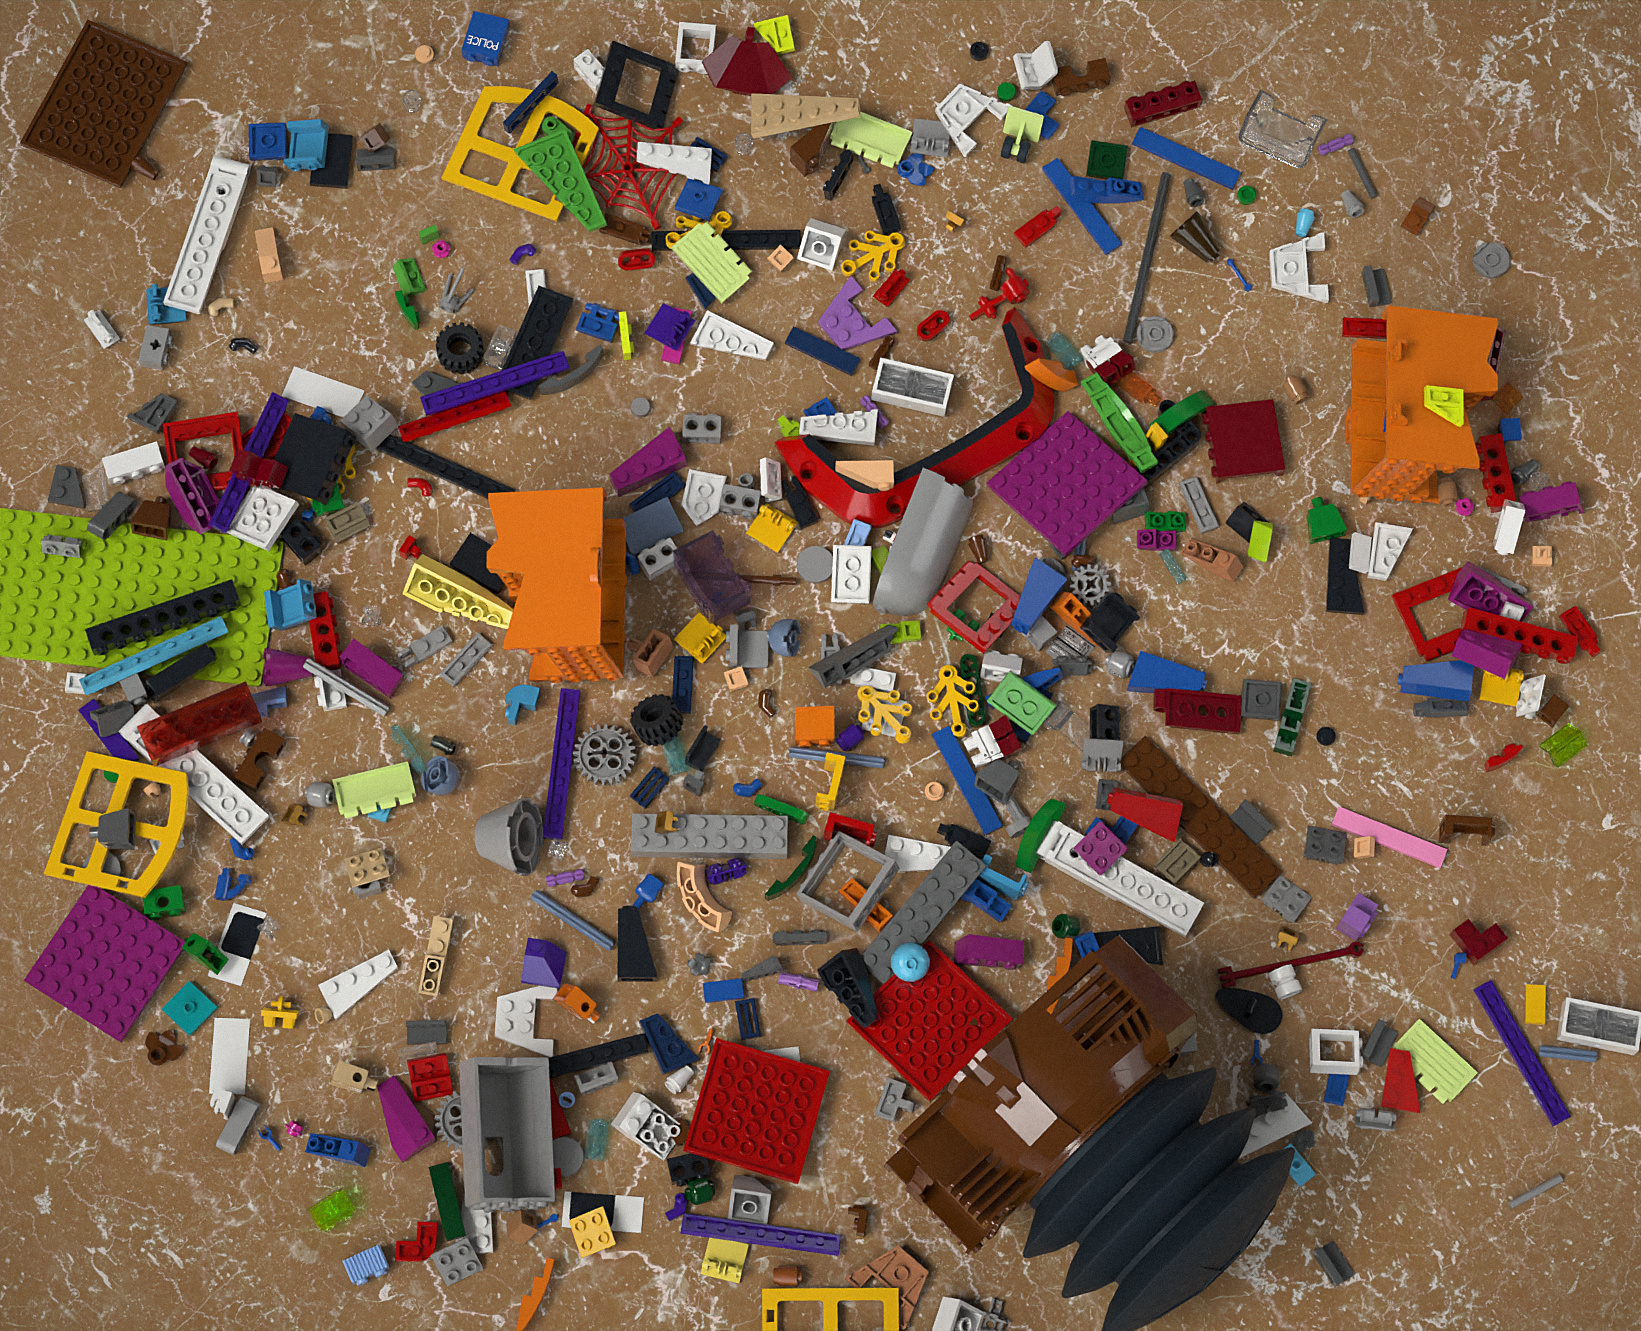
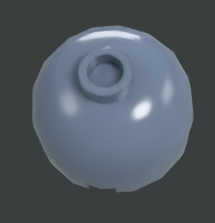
M781 619L775 622L768 631L767 641L772 650L778 655L791 657L797 654L800 646V640L797 641V634H801L798 620Z
M442 756L433 757L426 764L428 768L426 772L423 771L421 778L423 789L439 796L450 794L456 788L459 781L458 767L453 761Z

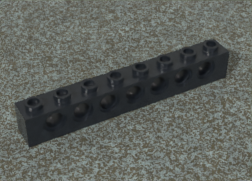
M231 579L85 629L94 655L101 656L109 653V650L115 648L123 649L128 646L127 644L133 642H143L150 636L158 637L163 635L165 631L171 629L178 630L183 625L189 623L196 624L203 618H214L221 612L234 611L238 606H241ZM218 597L224 598L221 603L214 602ZM198 604H205V607L203 609H196V606ZM180 610H187L185 615H178ZM162 616L169 617L166 622L159 621ZM143 623H150L148 628H141ZM125 629H132L130 634H122ZM107 635H113L110 641L104 640Z

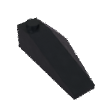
M857 948L842 950L817 969L825 987L836 994L837 1000L846 1005L849 1013L864 1029L879 1019L866 965Z

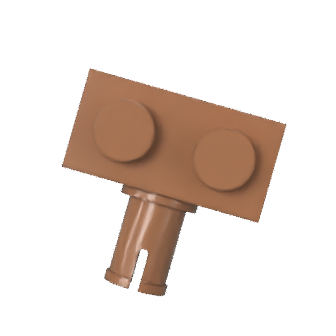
M655 629L651 631L644 643L634 637L630 638L632 642H627V648L637 652L632 659L637 670L651 677H654L674 648L669 636Z

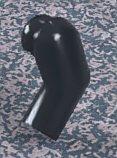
M233 338L229 344V348L232 351H237L239 347H244L254 354L258 349V346L247 338Z

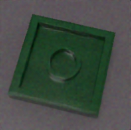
M1091 140L1086 177L1123 179L1128 146Z

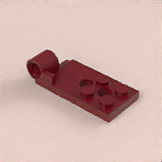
M1172 688L1154 690L1153 710L1165 713V726L1230 734L1240 733L1241 695ZM1198 707H1204L1207 710V715H1200ZM1217 709H1223L1226 716L1224 718L1219 717Z

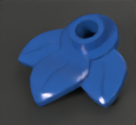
M912 154L908 156L907 160H903L897 166V173L901 177L907 178L911 184L917 186L925 185V178L934 171L933 167L922 163V154Z

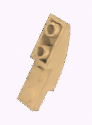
M439 916L433 917L418 993L438 997L448 956L454 919Z

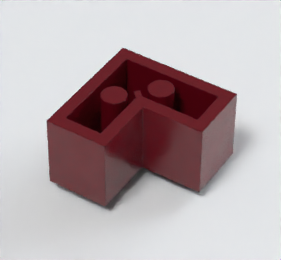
M237 450L229 471L236 474L235 477L237 479L248 481V485L259 489L261 486L272 490V488L281 489L288 467L276 460L262 459L250 451Z
M1469 919L1453 929L1450 934L1463 953H1466V957L1473 965H1476L1508 939L1497 923L1480 934Z

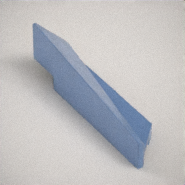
M286 686L194 709V723L268 717L269 709L288 707Z

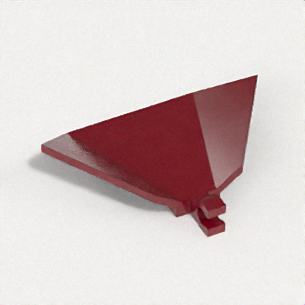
M747 27L745 41L732 35L702 61L715 88L733 91V93L740 95L775 94L792 79V76L769 42H753L755 32L753 27Z

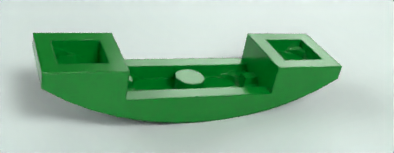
M1204 390L1198 391L1169 408L1151 422L1149 426L1151 427V425L1157 423L1169 435L1179 425L1199 413H1204L1206 407L1215 406V402Z
M1051 798L1034 815L1026 828L1018 849L1017 868L1032 873L1040 857L1036 854V851L1053 820L1059 821L1066 807L1065 803Z

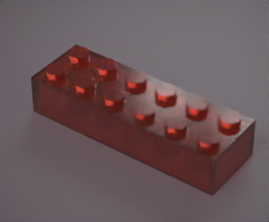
M245 681L137 726V729L153 767L257 725L262 722V719Z

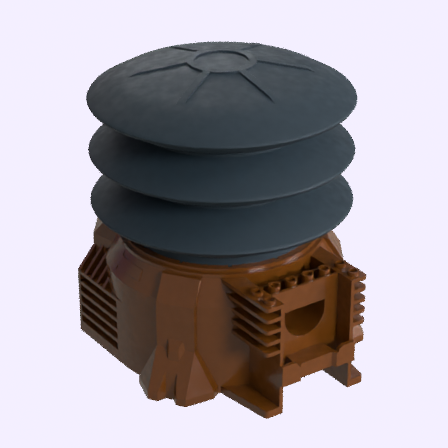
M1118 935L1097 951L1093 952L1091 950L1012 1024L982 1047L974 1055L973 1059L953 1077L946 1088L947 1090L899 1135L897 1140L903 1147L886 1161L884 1168L888 1172L893 1171L905 1183V1190L920 1206L924 1203L933 1213L931 1217L933 1219L938 1218L941 1221L940 1226L942 1228L946 1226L950 1230L948 1235L950 1237L954 1235L958 1239L957 1244L959 1246L963 1244L967 1248L966 1253L968 1255L971 1252L977 1253L983 1247L982 1242L986 1238L991 1240L998 1233L997 1231L1001 1228L1004 1221L1016 1210L1027 1211L1033 1208L1035 1214L1024 1247L1023 1257L1032 1258L1054 1252L1077 1241L1080 1246L1070 1263L1062 1290V1298H1071L1093 1292L1115 1281L1119 1286L1108 1306L1101 1331H1135L1158 1320L1202 1293L1246 1250L1276 1206L1277 1199L1287 1182L1295 1149L1289 1147L1263 1154L1241 1164L1238 1159L1248 1141L1256 1114L1255 1108L1250 1107L1221 1115L1203 1125L1199 1122L1210 1099L1217 1075L1216 1068H1208L1173 1079H1169L1166 1076L1181 1055V1049L1197 1031V1013ZM1089 973L1090 979L1052 1015L1046 1010Z

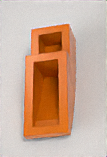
M1038 358L1025 366V369L1033 377L1057 391L1066 392L1079 385L1075 371L1063 369L1061 362Z
M853 878L838 890L841 896L854 909L867 891ZM878 901L866 921L878 933H881L893 918V915L881 906Z

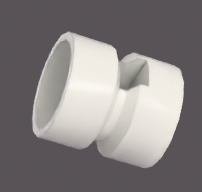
M1291 964L1280 967L1268 974L1272 984L1277 986L1275 992L1279 1000L1292 997L1302 991L1299 981L1294 979L1296 974Z

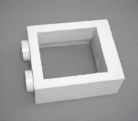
M679 22L675 68L685 73L695 71L700 74H707L702 64L703 60L681 58L683 37L710 39L709 56L715 48L716 25Z
M1504 500L1493 540L1494 549L1499 554L1508 555L1509 553H1514L1525 514L1523 503Z
M1311 1029L1309 1036L1310 1073L1357 1075L1359 1068L1363 1067V1056L1359 1055V1050H1362V1038H1359V1031ZM1320 1040L1351 1041L1353 1062L1321 1061Z

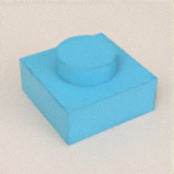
M379 805L377 806V811L368 813L367 816L386 823L392 808L381 810Z

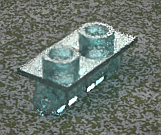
M1054 332L1050 336L1051 338L1045 342L1067 370L1072 369L1083 361L1061 332Z
M679 735L673 737L672 741L661 745L670 776L689 771L688 766L685 764V756Z
M598 1118L589 1120L584 1159L604 1161L609 1122Z

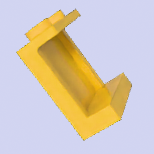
M826 752L824 770L834 773L829 794L817 793L815 806L819 807L820 810L830 811L835 809L846 756Z

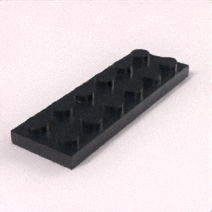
M538 285L502 370L551 355L572 306L573 298ZM539 380L505 391L531 400Z

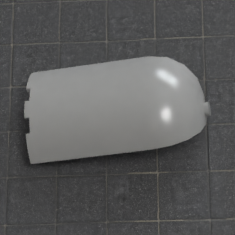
M925 468L921 471L877 585L873 607L882 614L910 616L919 614L928 608L927 603L942 588L974 506L971 497L965 496L963 494L964 490L957 484H948L944 481L945 477Z

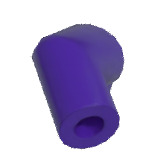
M529 243L519 246L515 249L509 261L517 265L523 255L533 256L536 253V248Z
M683 1193L675 1195L674 1208L665 1212L669 1222L686 1212L688 1200Z

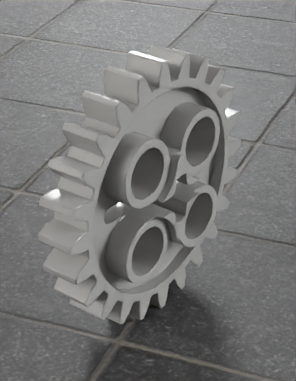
M597 724V730L595 731L592 727H589L590 733L588 734L584 731V739L578 737L580 744L574 745L575 749L578 750L573 752V756L578 757L574 759V764H579L576 770H583L581 777L588 775L587 782L594 779V785L601 781L602 786H604L605 782L608 781L610 786H612V780L614 779L617 783H620L619 777L621 776L626 779L625 771L631 773L629 766L635 765V762L631 760L636 758V754L631 753L635 751V746H630L633 740H626L628 733L621 735L622 728L615 731V725L608 729L607 724H605L604 729H601L599 724ZM593 742L600 743V747L597 749L591 748L590 745ZM612 743H618L620 745V747L615 750L611 749L609 746ZM603 752H607L606 758H602ZM594 760L600 763L597 767H591L589 764ZM616 761L619 765L616 768H611L609 763Z
M453 1091V1098L447 1095L445 1097L447 1103L444 1101L440 1102L442 1108H437L436 1110L440 1115L434 1117V1120L439 1122L435 1124L434 1128H440L437 1135H443L441 1142L448 1141L447 1148L454 1145V1152L461 1148L463 1154L462 1136H456L453 1132L455 1128L462 1130L461 1092L458 1095ZM457 1109L460 1112V1116H452L450 1110ZM449 1122H460L454 1125L449 1124ZM484 1137L485 1147L488 1145L486 1140L492 1142L493 1137Z

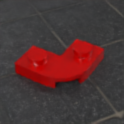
M418 1221L416 1241L396 1240L395 1262H422L430 1258L437 1245L438 1222Z

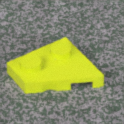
M788 15L753 23L755 29L766 42H769L777 55L795 51Z

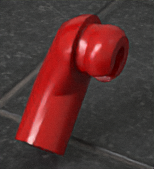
M408 478V487L420 488L422 496L429 497L432 495V485L425 479Z

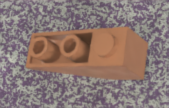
M1192 538L1188 540L1181 551V555L1216 576L1231 582L1235 581L1243 568L1236 555Z

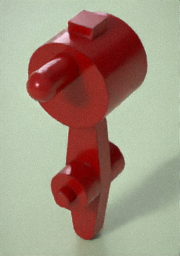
M1007 268L1006 274L1010 279L1000 288L1003 294L991 301L987 296L979 297L978 304L980 308L970 314L969 318L971 321H974L985 314L987 318L995 319L997 317L995 307L1008 299L1010 304H1019L1027 299L1030 293L1028 289L1029 283L1026 279L1022 280L1019 275H1016L1012 268Z

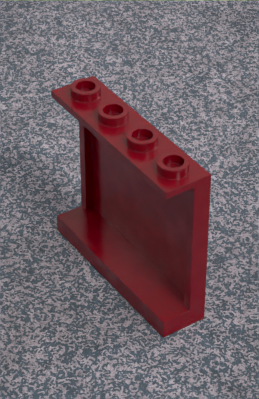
M1273 399L1206 407L1205 413L1202 414L1203 425L1207 426L1205 439L1210 444L1208 457L1213 462L1211 475L1212 478H1215L1216 484L1220 482V479L1275 473L1276 477L1284 475L1285 464Z

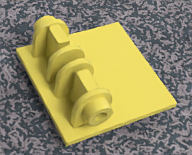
M709 1238L700 1274L739 1283L749 1244Z

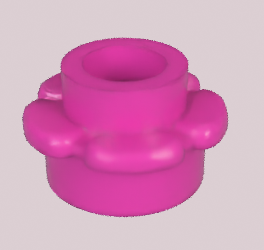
M439 240L433 244L432 250L436 257L445 258L449 255L451 248L448 243Z
M1468 498L1459 499L1456 502V511L1462 516H1468L1474 510V504Z
M291 1120L289 1124L285 1125L288 1128L286 1132L293 1137L303 1135L304 1127L299 1123Z

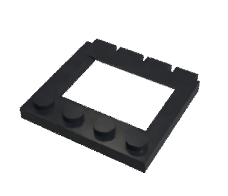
M612 41L593 106L652 129L656 127L664 128L666 114L671 102L670 99L675 87L674 83H676L679 70L673 68L674 64ZM626 59L660 71L649 115L615 102Z

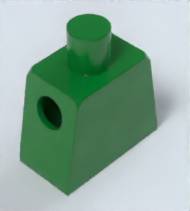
M1322 497L1312 499L1313 509H1309L1306 515L1310 544L1345 536L1347 527L1334 504L1324 505Z
M195 933L184 940L185 943L182 949L193 960L216 975L219 974L229 960L209 940ZM208 953L211 954L210 960H208V958L205 957V955Z

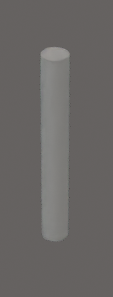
M1559 1174L1509 1201L1510 1208L1513 1209L1563 1182V1178Z

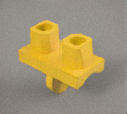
M279 996L278 1001H271V1006L278 1008L264 1007L261 1010V1016H264V1026L275 1027L276 1017L283 1018V1028L293 1029L296 1019L299 1017V1010L283 1009L291 1008V1002H284V996Z

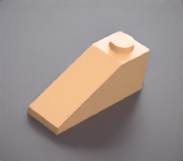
M273 227L255 230L264 282L283 280Z
M893 460L836 461V472L874 489L878 488L881 491L893 488Z

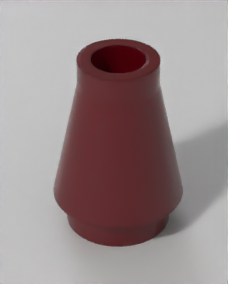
M193 446L189 451V456L205 470H212L218 462V457L213 452Z

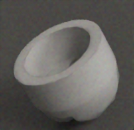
M745 473L739 477L740 487L751 489L754 486V479L751 474Z

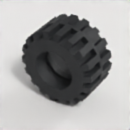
M460 322V325L452 323V327L447 325L445 331L441 330L439 332L440 337L437 336L436 339L437 357L440 364L444 365L447 371L451 369V372L456 374V371H459V374H464L463 371L469 373L471 368L476 369L478 367L477 363L481 364L482 357H484L482 337L478 334L476 328L472 329V325L468 324L465 326L463 322ZM456 342H465L471 346L469 351L463 355H455L449 351L450 347Z
M654 694L652 697H645V700L638 702V706L633 708L634 712H631L630 715L632 727L640 740L648 746L664 745L666 742L672 741L673 737L678 736V732L682 729L681 725H683V717L676 704L669 696H664V694H659L658 696Z

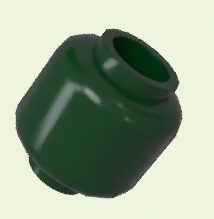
M1059 914L1052 922V932L1057 938L1074 939L1080 932L1079 919L1073 915Z
M706 1177L690 1180L687 1188L684 1189L685 1197L694 1205L708 1203L715 1196L714 1184Z

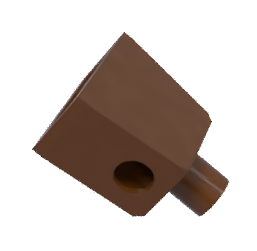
M156 497L155 502L143 501L131 519L132 534L167 541L171 523V506L166 504L167 500L164 497Z

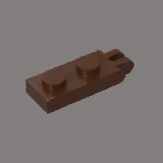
M605 213L604 219L607 226L600 228L599 232L637 245L640 242L648 244L649 239L646 237H651L652 233L645 230V226Z

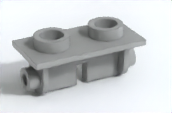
M48 534V536H44L41 539L42 553L80 558V548H82L83 541H79V538L66 537L65 541L62 542L61 536Z
M1360 1108L1356 1110L1354 1115L1355 1127L1395 1131L1394 1121H1396V1114L1393 1111L1379 1110L1378 1116H1374L1375 1109Z

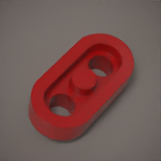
M648 248L626 250L618 256L619 267L626 271L650 268L655 263V255ZM644 255L649 256L647 259L642 258ZM629 257L630 260L624 261V258Z
M943 310L933 312L918 325L917 337L925 342L936 337L948 327L950 320L948 313ZM941 319L943 323L939 324L937 320ZM923 331H928L929 334H928V335H924L922 332H923Z

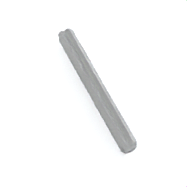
M308 658L305 661L303 668L380 715L384 716L388 712L389 706L314 660Z

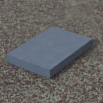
M668 497L623 518L626 523V544L632 555L654 546L661 539L666 540L684 531Z

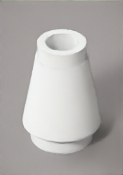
M686 1065L667 1077L665 1086L673 1094L681 1092L694 1072Z

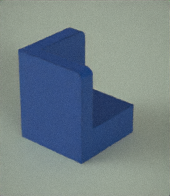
M1520 418L1500 420L1498 432L1499 434L1502 433L1504 445L1506 441H1520L1522 439Z

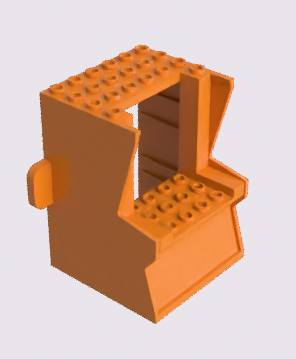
M1388 305L1382 311V319L1387 320V341L1357 339L1352 344L1351 406L1347 409L1345 416L1346 444H1351L1350 494H1356L1357 497L1374 496L1376 499L1392 498L1394 501L1409 500L1412 503L1427 502L1440 504L1437 492L1438 479L1435 470H1442L1443 473H1453L1458 468L1479 469V457L1467 412L1484 396H1492L1498 390V375L1487 362L1497 330L1498 318ZM1429 385L1463 389L1464 425L1458 427L1425 407L1424 387ZM1386 411V431L1383 432Z
M604 488L488 493V501L498 539L487 551V569L490 573H497L509 589V598L515 603L504 639V650H525L527 654L534 656L529 672V682L550 681L551 683H561L563 680H569V682L576 683L586 679L591 682H597L599 679L617 681L618 678H624L625 643L627 642V634L625 633V586L628 584V577L626 575V523L623 518L603 519L604 501H607V493Z

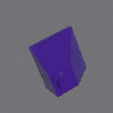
M528 938L521 983L560 989L567 952L547 940Z

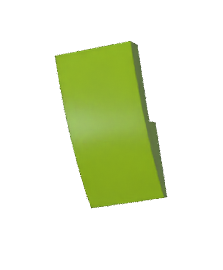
M901 621L899 624L879 625V629L886 625L897 627V632L893 633L891 644L922 639L919 621Z

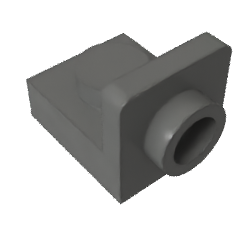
M1098 780L1096 809L1110 811L1109 804H1107L1108 793H1112L1113 787H1118V781Z

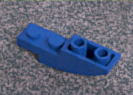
M1072 176L1070 178L1072 196L1084 197V202L1127 203L1143 200L1141 182L1110 177L1106 181Z
M977 879L961 897L963 901L971 902L999 923L1011 908L1010 904L997 896L998 893Z

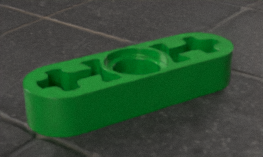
M757 794L753 803L756 807L778 816H788L789 820L799 824H806L809 814L801 809L761 794Z

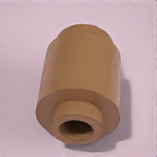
M1292 375L1284 380L1283 387L1291 401H1294L1295 404H1299L1309 397L1307 395L1308 391L1299 376L1295 377V375Z
M1453 478L1439 479L1437 484L1439 503L1443 504L1444 507L1455 505V502L1458 501V496Z

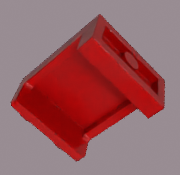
M830 812L824 830V840L830 841L834 831H840L846 835L866 840L865 845L874 848L877 832L874 831L875 825Z

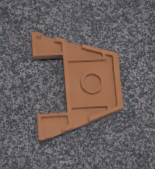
M898 1245L854 1273L846 1276L845 1280L855 1288H862L873 1275L887 1288H899V1299L903 1301V1304L899 1307V1327L905 1330L929 1272Z

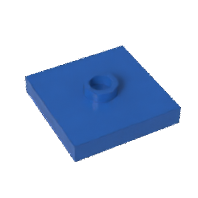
M286 122L249 124L250 161L287 159Z
M688 178L675 204V210L709 221L723 194V189Z

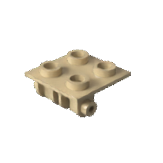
M382 848L344 859L352 888L390 876Z

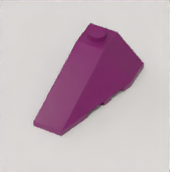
M1469 561L1457 574L1448 597L1449 601L1463 609L1470 607L1499 616L1506 601L1523 606L1525 609L1520 621H1523L1533 608L1532 604Z
M394 1075L377 1086L391 1146L402 1163L436 1142L432 1132Z

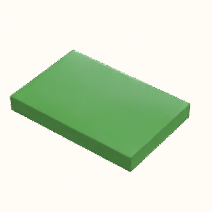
M1011 670L987 699L989 704L1031 735H1034L1056 707L1053 701Z

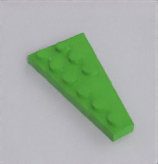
M565 129L514 149V153L589 232L607 226Z

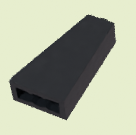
M205 643L149 678L144 688L153 702L157 703L213 665L217 656L211 646L208 647Z
M634 906L618 908V982H657L656 969L638 908H634Z

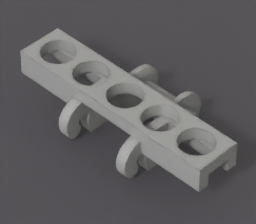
M992 1298L988 1313L983 1312V1315L987 1316L983 1329L978 1328V1331H995L996 1322H1000L998 1331H1002L1004 1324L1008 1323L1004 1318L1002 1320L998 1319L1003 1301ZM994 1302L999 1303L997 1310L992 1308ZM991 1321L994 1327L989 1329L986 1327V1323Z

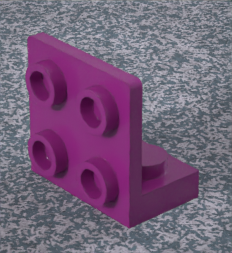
M1102 821L1074 847V850L1098 875H1102L1122 854L1125 855L1130 850Z

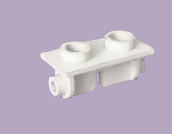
M90 310L87 313L88 317L84 321L104 349L120 340L100 310Z

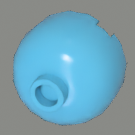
M906 942L899 945L893 952L891 967L899 979L906 982H914L927 974L930 967V958L927 951L921 945L915 942Z

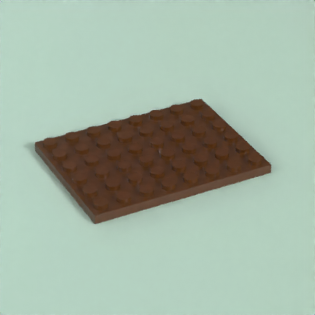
M87 19L20 144L25 148L121 188L132 169L130 166L133 160L140 154L181 78L187 62Z

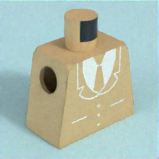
M339 1060L330 1085L361 1093L363 1088L375 1091L378 1080L367 1077L369 1071ZM353 1077H358L360 1082H355Z

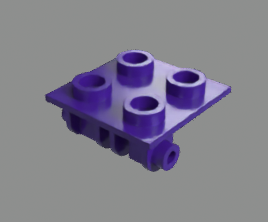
M663 303L644 334L677 351L696 320L690 318L691 314L687 311L681 313Z
M733 858L724 865H720V863L710 865L709 869L705 870L708 875L709 884L713 883V885L722 883L721 874H723L724 881L726 882L725 873L727 872L730 880H732L731 871L734 879L744 877V874H747L746 863L743 860H739V858Z

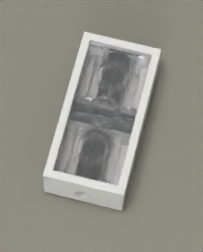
M880 358L871 399L944 417L954 375Z
M1568 997L1562 1002L1556 1040L1629 1055H1635L1639 1051L1641 1012Z

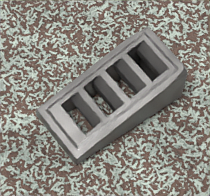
M773 955L742 973L741 978L743 982L780 973V971H783V968L777 957Z

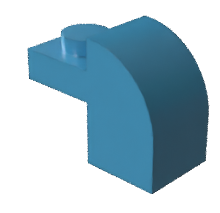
M518 685L507 693L505 702L511 705L507 706L505 717H508V724L516 725L521 708L536 711L541 694L540 688L530 685Z

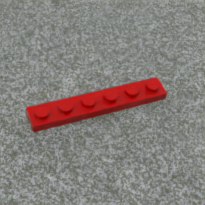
M502 391L400 425L398 430L404 443L479 417H484L496 411H502L505 408L511 407L506 392Z

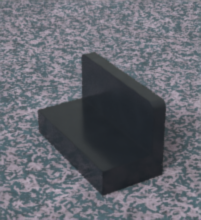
M1242 502L1235 508L1227 519L1226 524L1250 543L1254 520L1268 521L1246 502Z
M706 725L703 726L685 758L686 765L701 772L721 740L708 733V726Z

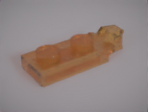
M1130 372L1123 378L1120 377V380L1114 383L1140 403L1146 404L1149 402L1156 407L1160 402L1161 398L1155 393L1156 390L1133 372Z

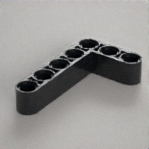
M1171 400L1162 401L1158 409V417L1164 413L1162 409H1169L1175 403ZM1190 419L1183 423V427H1177L1172 432L1176 438L1154 455L1158 464L1148 469L1154 472L1153 475H1148L1146 472L1141 473L1139 469L1136 470L1147 480V485L1143 487L1144 490L1199 445L1201 432ZM1192 435L1196 440H1189L1187 436ZM1180 447L1182 451L1176 452L1173 448ZM1165 458L1168 460V463H1161L1159 459Z

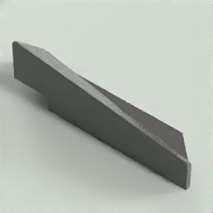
M886 625L809 666V670L824 688L828 687L839 676L845 680L891 651L892 644L890 642L893 633L897 632V627Z

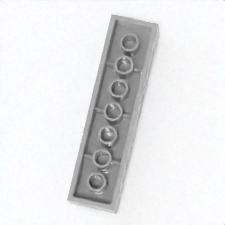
M632 814L631 857L787 859L788 816L673 814V817L678 818L677 822H672V827L677 828V831L659 834L655 833L657 814Z

